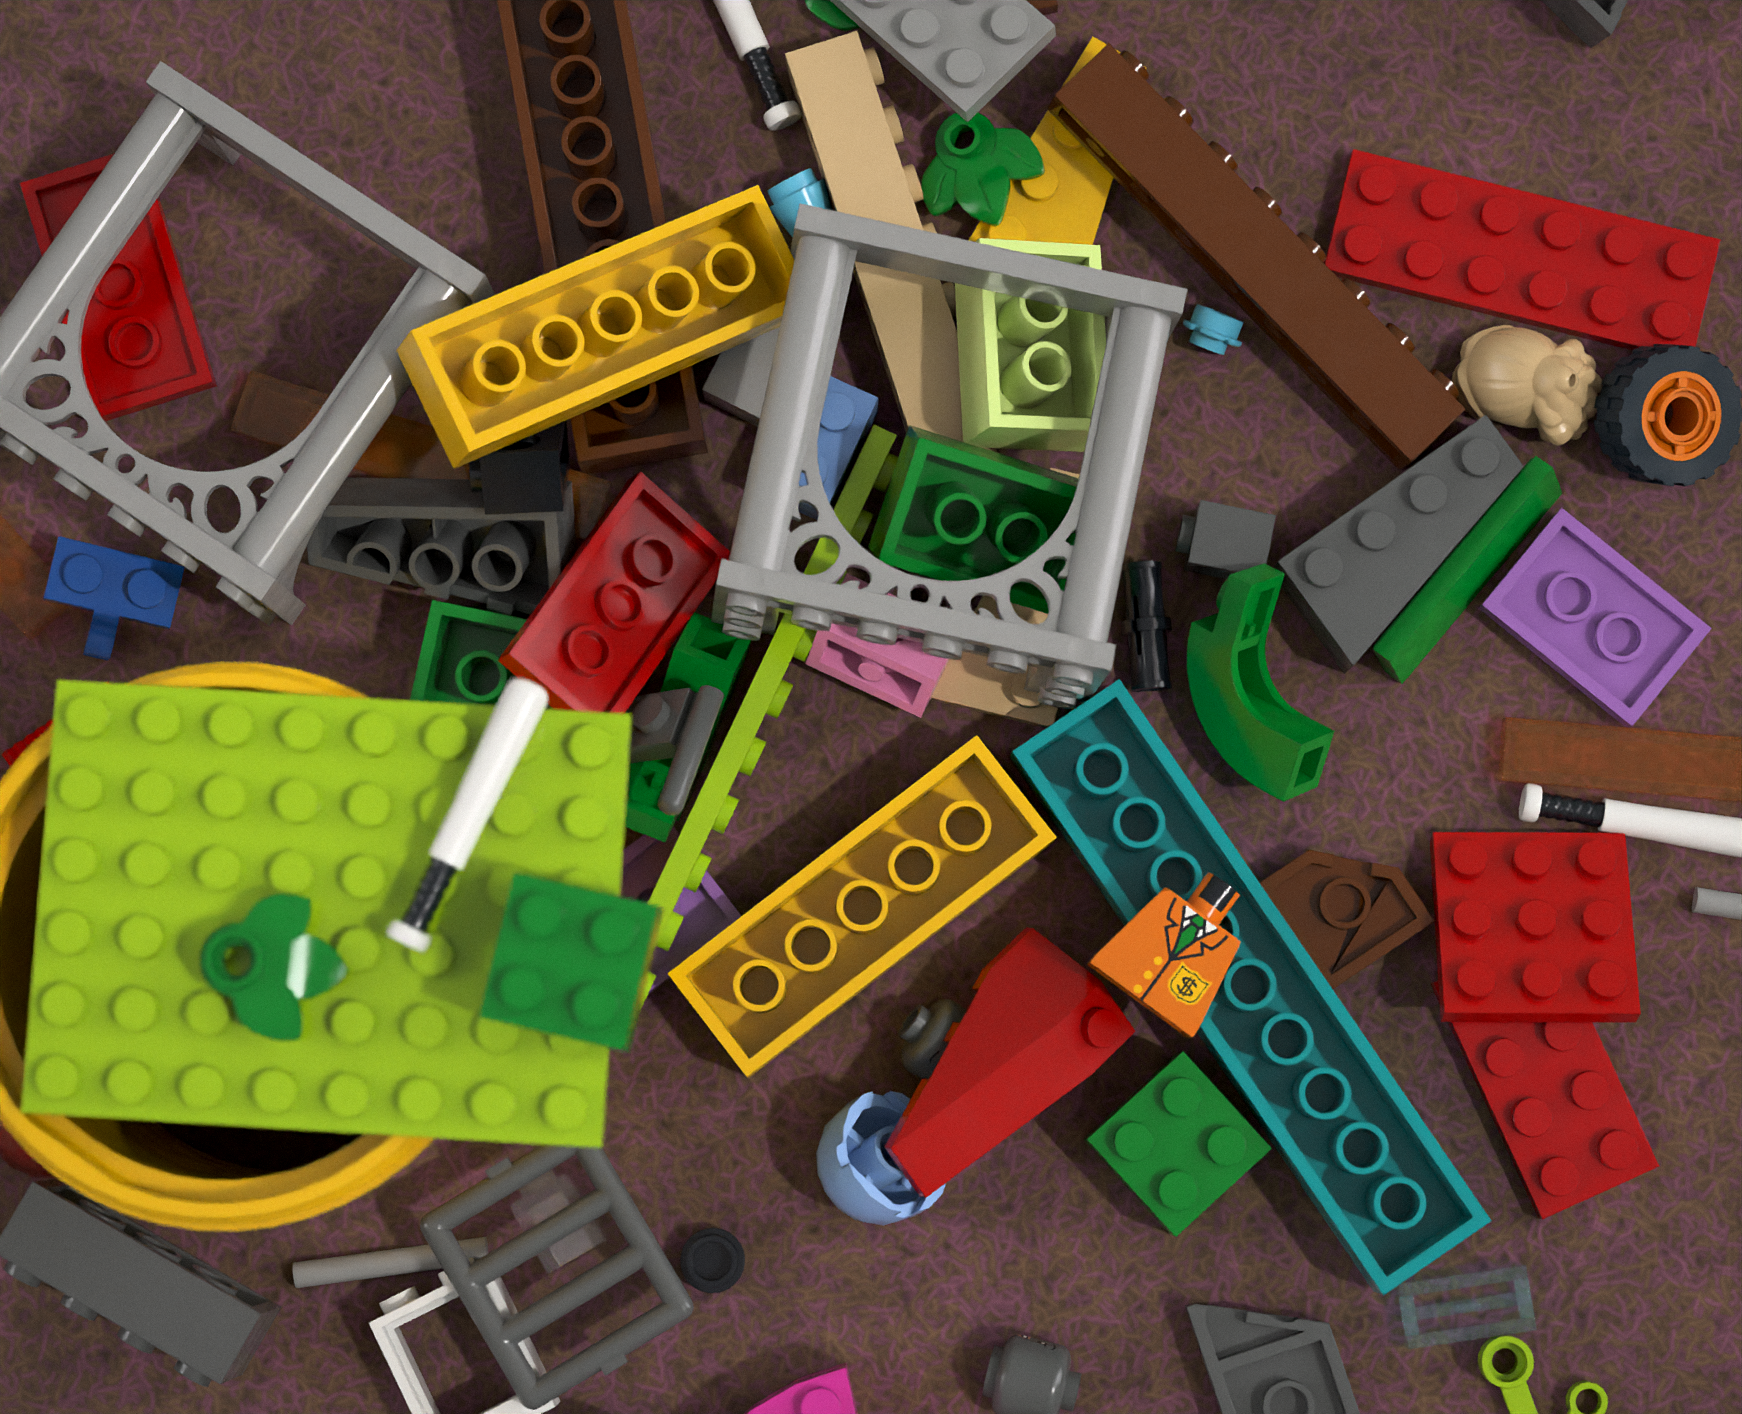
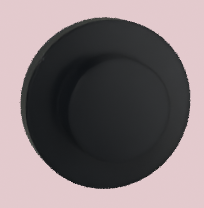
M706 1228L696 1232L687 1240L681 1252L680 1265L684 1277L694 1288L706 1293H719L728 1290L740 1279L745 1267V1253L741 1243L732 1233L720 1228Z

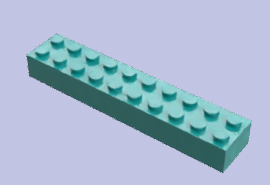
M1120 679L1012 751L1010 760L1124 926L1165 887L1187 902L1208 872L1223 880L1240 894L1219 926L1236 937L1241 943L1197 1034L1374 1292L1385 1295L1492 1221Z

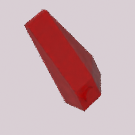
M1026 927L982 969L972 989L977 991L961 1022H953L943 1040L948 1044L930 1078L920 1081L884 1146L920 1197L927 1198L1092 1075L1135 1032L1102 981L1034 928Z

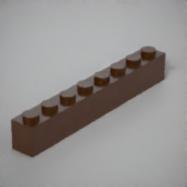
M1108 43L1054 95L1047 110L1393 465L1400 470L1413 462L1465 410L1456 400L1459 396L1456 386L1439 370L1432 368L1428 371L1412 354L1415 347L1409 337L1392 323L1384 326L1368 309L1371 302L1365 292L1346 277L1340 280L1323 263L1326 260V255L1321 247L1303 232H1299L1296 235L1279 218L1282 210L1277 202L1260 187H1255L1252 190L1235 173L1238 169L1237 163L1226 149L1214 141L1207 144L1190 127L1194 123L1193 119L1180 102L1171 96H1166L1163 99L1147 82L1149 79L1147 70L1134 55L1126 50L1119 54Z

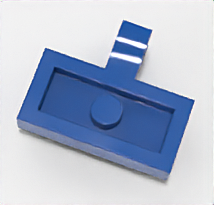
M58 536L43 600L92 611V620L83 655L108 661L111 657L119 618L170 629L185 567Z

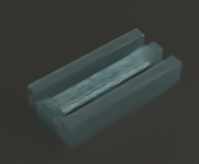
M1524 1264L1407 1281L1396 1286V1293L1400 1303V1317L1405 1334L1403 1335L1405 1348L1407 1349L1537 1330L1527 1268ZM1514 1281L1515 1292L1416 1307L1414 1305L1413 1295ZM1518 1305L1519 1318L1419 1332L1417 1320Z

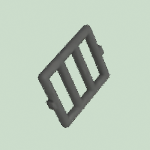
M542 1144L514 1162H511L510 1158L507 1157L485 1170L488 1175L487 1178L430 1211L420 1221V1230L520 1402L525 1408L530 1410L542 1407L601 1370L606 1376L628 1362L627 1354L687 1319L694 1309L692 1299L603 1148ZM576 1155L595 1189L471 1264L451 1229ZM610 1212L629 1246L504 1321L484 1286L605 1213ZM643 1268L662 1303L537 1378L518 1343Z

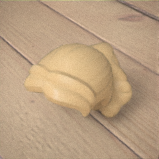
M1502 325L1478 331L1463 342L1460 352L1461 362L1456 366L1451 381L1459 391V396L1456 400L1472 417L1479 420L1487 415L1490 420L1528 429L1538 428L1542 440L1557 446L1566 443L1570 439H1579L1582 433L1588 428L1587 420L1592 418L1597 412V408H1594L1596 396L1601 391L1602 379L1595 372L1596 363L1594 358L1585 353L1580 341L1569 339L1558 346L1550 338L1537 331L1511 325Z

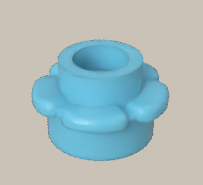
M1197 304L1191 320L1184 319L1183 321L1185 327L1193 330L1189 342L1224 355L1228 344L1235 347L1242 345V342L1237 340L1244 322L1234 317Z

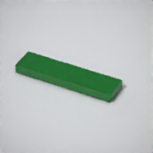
M1537 456L1531 458L1373 645L1375 655L1383 670L1400 684L1404 683L1562 495L1561 487L1551 465Z

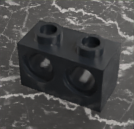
M567 420L469 462L472 493L483 492L485 515L563 511L570 470Z

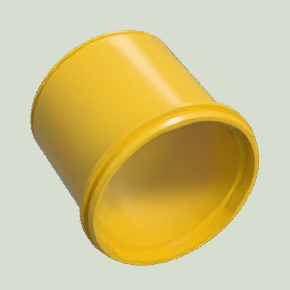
M218 662L183 666L146 675L125 683L369 698L360 692L324 677L293 668L260 663ZM53 726L50 727L22 753L0 780V1121L7 1131L35 1160L57 1178L87 1197L133 1217L160 1225L192 1230L241 1231L275 1227L311 1218L351 1202L380 1186L410 1164L436 1138L364 1134L352 1144L322 1160L296 1170L276 1172L243 1167L217 1159L178 1139L156 1121L21 1113Z

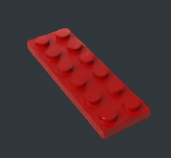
M1353 149L1350 154L1324 264L1338 278L1343 279L1346 277L1354 282L1629 350H1634L1641 346L1653 347V344L1696 347L1721 239Z

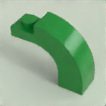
M1263 563L1230 574L1217 596L1216 605L1219 612L1191 623L1187 646V673L1189 688L1198 718L1219 754L1249 783L1284 802L1317 788L1334 730L1296 711L1283 699L1272 682L1266 663L1265 645L1285 573Z
M695 612L674 648L661 692L690 688L694 693H698L701 686L709 685L722 691L724 698L682 812L671 816L663 813L658 807V799L673 758L629 764L625 827L664 843L675 822L680 820L703 771L727 712L752 641L724 634L722 632L723 624L711 622L710 618Z

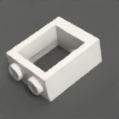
M473 1257L468 1259L471 1264L475 1262ZM445 1271L438 1274L443 1285L442 1287L422 1297L419 1296L415 1286L379 1303L384 1316L369 1322L412 1414H440L399 1326L459 1297ZM501 1277L484 1286L504 1321L518 1313ZM530 1337L519 1342L518 1345L537 1378L547 1373ZM517 1395L479 1414H542L556 1407L561 1401L557 1397L538 1409L530 1410L525 1408Z

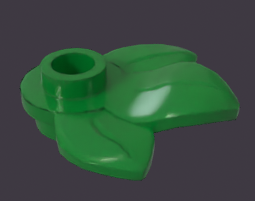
M979 112L968 122L959 114L954 113L941 124L935 138L937 155L923 173L921 189L924 202L932 216L942 215L959 203L971 217L995 227L999 226L1006 211L1011 186L1010 180L1022 181L1040 177L1045 173V167L1038 148L1021 130L1015 128H995L991 121ZM968 131L974 133V141L969 147L965 149L956 148L958 136Z
M275 894L265 897L255 903L242 923L227 924L212 932L201 949L200 968L206 982L217 992L232 997L236 1014L242 1025L252 1032L269 1039L280 1041L300 1039L303 1031L300 1000L311 999L329 991L344 979L348 973V967L344 960L331 945L318 937L305 934L312 912V902L309 898L293 894ZM237 946L246 948L251 956L249 968L241 974H233L226 965L228 952Z

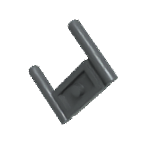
M701 686L698 693H694L690 688L638 695L624 713L631 714L632 716L629 764L673 758L658 799L659 809L667 815H677L684 808L722 704L724 694L713 686Z

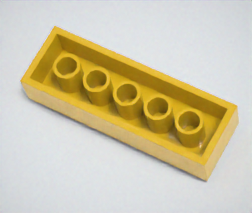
M756 185L413 329L396 351L453 469L779 328L794 258L759 186Z
M976 735L667 974L745 1076L750 1078L1046 849L1057 837Z

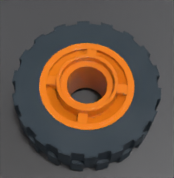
M1653 344V347L1641 346L1632 350L1633 354L1628 357L1622 356L1614 364L1616 367L1613 371L1605 375L1601 383L1603 387L1600 396H1596L1594 408H1597V420H1594L1595 432L1599 433L1601 440L1599 446L1603 454H1607L1611 458V464L1618 471L1626 472L1629 474V478L1642 482L1673 487L1674 485L1688 486L1695 484V481L1698 479L1706 480L1714 475V470L1720 465H1725L1731 457L1729 453L1733 446L1738 444L1741 436L1739 428L1742 422L1740 404L1742 394L1740 387L1736 386L1732 377L1734 374L1729 367L1723 366L1718 361L1719 357L1713 353L1700 351L1699 347L1687 345ZM1671 403L1673 417L1667 427L1664 416L1667 406Z

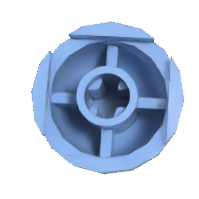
M889 1091L884 1095L869 1092L846 1104L825 1125L816 1153L817 1173L825 1193L840 1211L854 1220L887 1225L913 1217L930 1208L943 1194L945 1184L927 1198L920 1197L884 1148L910 1098L902 1093Z

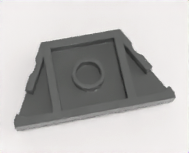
M1200 1303L1185 1305L1221 1414H1360L1328 1322Z

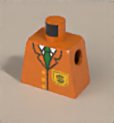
M1209 872L1187 902L1165 887L1090 959L1087 966L1187 1039L1193 1038L1241 943L1236 937L1219 926L1240 894L1223 880Z

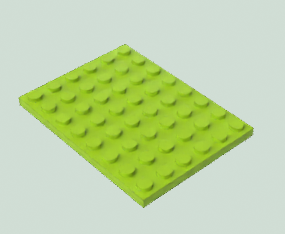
M57 680L21 1113L603 1148L610 1048L480 1018L479 1014L514 872L620 897L632 727L631 714L544 709L463 870L458 868L454 878L451 879V884L445 891V896L440 902L439 909L435 912L432 923L429 924L427 934L432 937L431 943L426 952L422 953L386 935L387 929L394 919L401 920L405 910L409 907L410 900L414 897L416 888L420 885V879L424 876L425 869L430 864L432 857L428 852L445 820L496 706ZM275 894H293L309 898L312 902V912L305 934L318 937L331 945L348 967L347 975L335 987L314 998L300 1000L303 1031L301 1038L293 1041L269 1039L252 1032L242 1025L236 1014L232 997L214 990L204 979L200 968L201 949L212 932L227 924L242 923L257 901ZM243 946L234 947L228 952L226 957L227 968L233 974L245 972L251 963L250 953Z

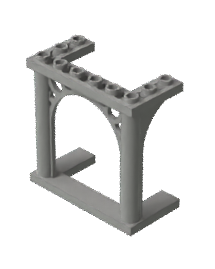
M160 61L146 81L149 88L155 94L154 98L0 316V446L8 452H13L31 465L41 455L60 468L53 479L85 501L95 491L114 504L107 514L113 520L141 537L147 527L168 540L161 550L164 554L193 573L202 563L219 574L222 578L215 587L246 611L269 626L276 616L292 626L306 605L293 592L295 575L305 548L328 504L412 383L396 351L411 330L478 303L495 294L484 273ZM196 142L231 165H234L242 154L416 269L318 414L293 441L276 453L253 464L231 470L211 472L183 470L161 464L135 451L123 442L102 418L92 400L86 384L81 356L84 319L96 287ZM69 312L67 324H62L61 322ZM55 338L60 339L64 344L65 355L61 361L53 359L35 361L42 350L47 355H50V347ZM57 376L65 378L71 386L70 395L60 406L40 410L30 407L26 402V391L38 379ZM73 415L83 417L88 423L87 433L80 438H74L78 433L70 427L62 426L53 430L47 427L48 425L62 423ZM108 450L104 456L103 463L91 456V454ZM125 456H131L135 460V467L129 473H121L118 469L120 459ZM294 461L288 471L284 473L282 467ZM147 476L149 494L137 487ZM266 478L273 481L274 484L269 490L260 494L267 501L258 512L256 498L249 487L254 480ZM183 485L193 491L194 496L191 503L193 523L187 520L186 508L179 499L175 497L173 502L170 503L169 493L173 487ZM219 487H228L233 490L238 496L241 505L239 523L234 530L227 533L216 531L210 524L207 516L209 496Z
M800 203L790 251L794 258V265L729 560L721 559L711 622L723 624L722 632L726 635L757 641L760 640L761 633L774 635L779 612L792 614L791 622L793 624L811 630L829 631L831 623L858 629L856 636L871 643L895 645L898 637L923 643V652L940 658L960 659L962 652L988 657L987 665L989 667L1010 673H1026L1027 666H1029L1024 690L1039 693L1037 700L1045 705L1074 709L1077 701L1084 703L1092 697L1112 669L1116 645L1107 643L1166 345L1183 314L1187 289ZM855 261L1105 316L1106 346L1073 501L1062 523L1049 540L1036 552L1013 567L991 576L964 581H939L907 574L885 564L861 547L849 535L831 508L819 473L818 434ZM804 473L807 485L800 487V475ZM799 503L808 504L816 510L818 514L817 522L803 524L793 532H789L791 519L798 522L801 520L798 510ZM1072 532H1075L1074 543L1071 546L1066 542V539ZM816 538H827L837 544L839 556L834 565L825 572L816 575H805L796 569L794 556L798 549L806 542ZM1051 559L1065 560V567L1057 576V578L1066 579L1064 591H1061L1057 582L1050 575L1043 572V566L1046 561ZM850 567L863 569L870 576L869 585L862 589H858L860 582L855 580L847 581L842 585L835 583L841 579L845 571ZM1020 581L1029 582L1043 593L1049 611L1044 622L1031 624L1022 620L1015 613L1009 597L1010 588L1014 583ZM915 587H922L928 592L929 599L925 603L913 601L910 597V591ZM893 589H897L896 597L886 595ZM977 595L992 597L996 601L997 613L1000 619H995L993 614L984 608L979 609L978 615L975 614L970 607L971 599ZM942 599L945 600L949 608L940 607Z

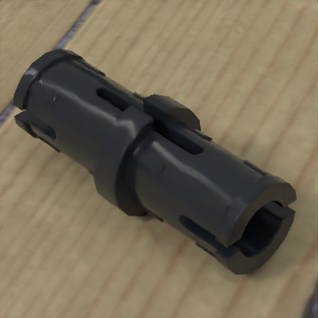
M1137 561L1122 565L1121 572L1123 574L1126 620L1121 621V635L1128 636L1131 692L1162 691L1172 688L1166 633L1172 631L1171 618L1165 617L1161 561Z

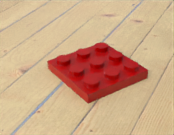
M1433 832L1430 839L1441 1022H1637L1641 1010L1625 834Z

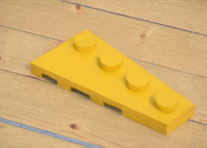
M1092 37L1063 86L1107 44ZM1047 110L1030 138L1042 156L1045 173L1040 177L1030 180H1010L1009 198L1002 222L999 226L994 227L980 221L969 241L976 242L979 238L1093 245L1113 176Z

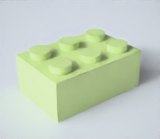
M979 238L976 241L982 244L1102 270L1100 245ZM955 283L963 442L981 448L1084 452L1106 346L1105 316Z

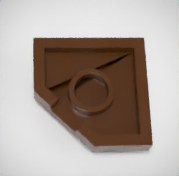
M1308 850L1259 882L1332 989H1335L1434 922V919L1398 867L1338 857L1334 854Z

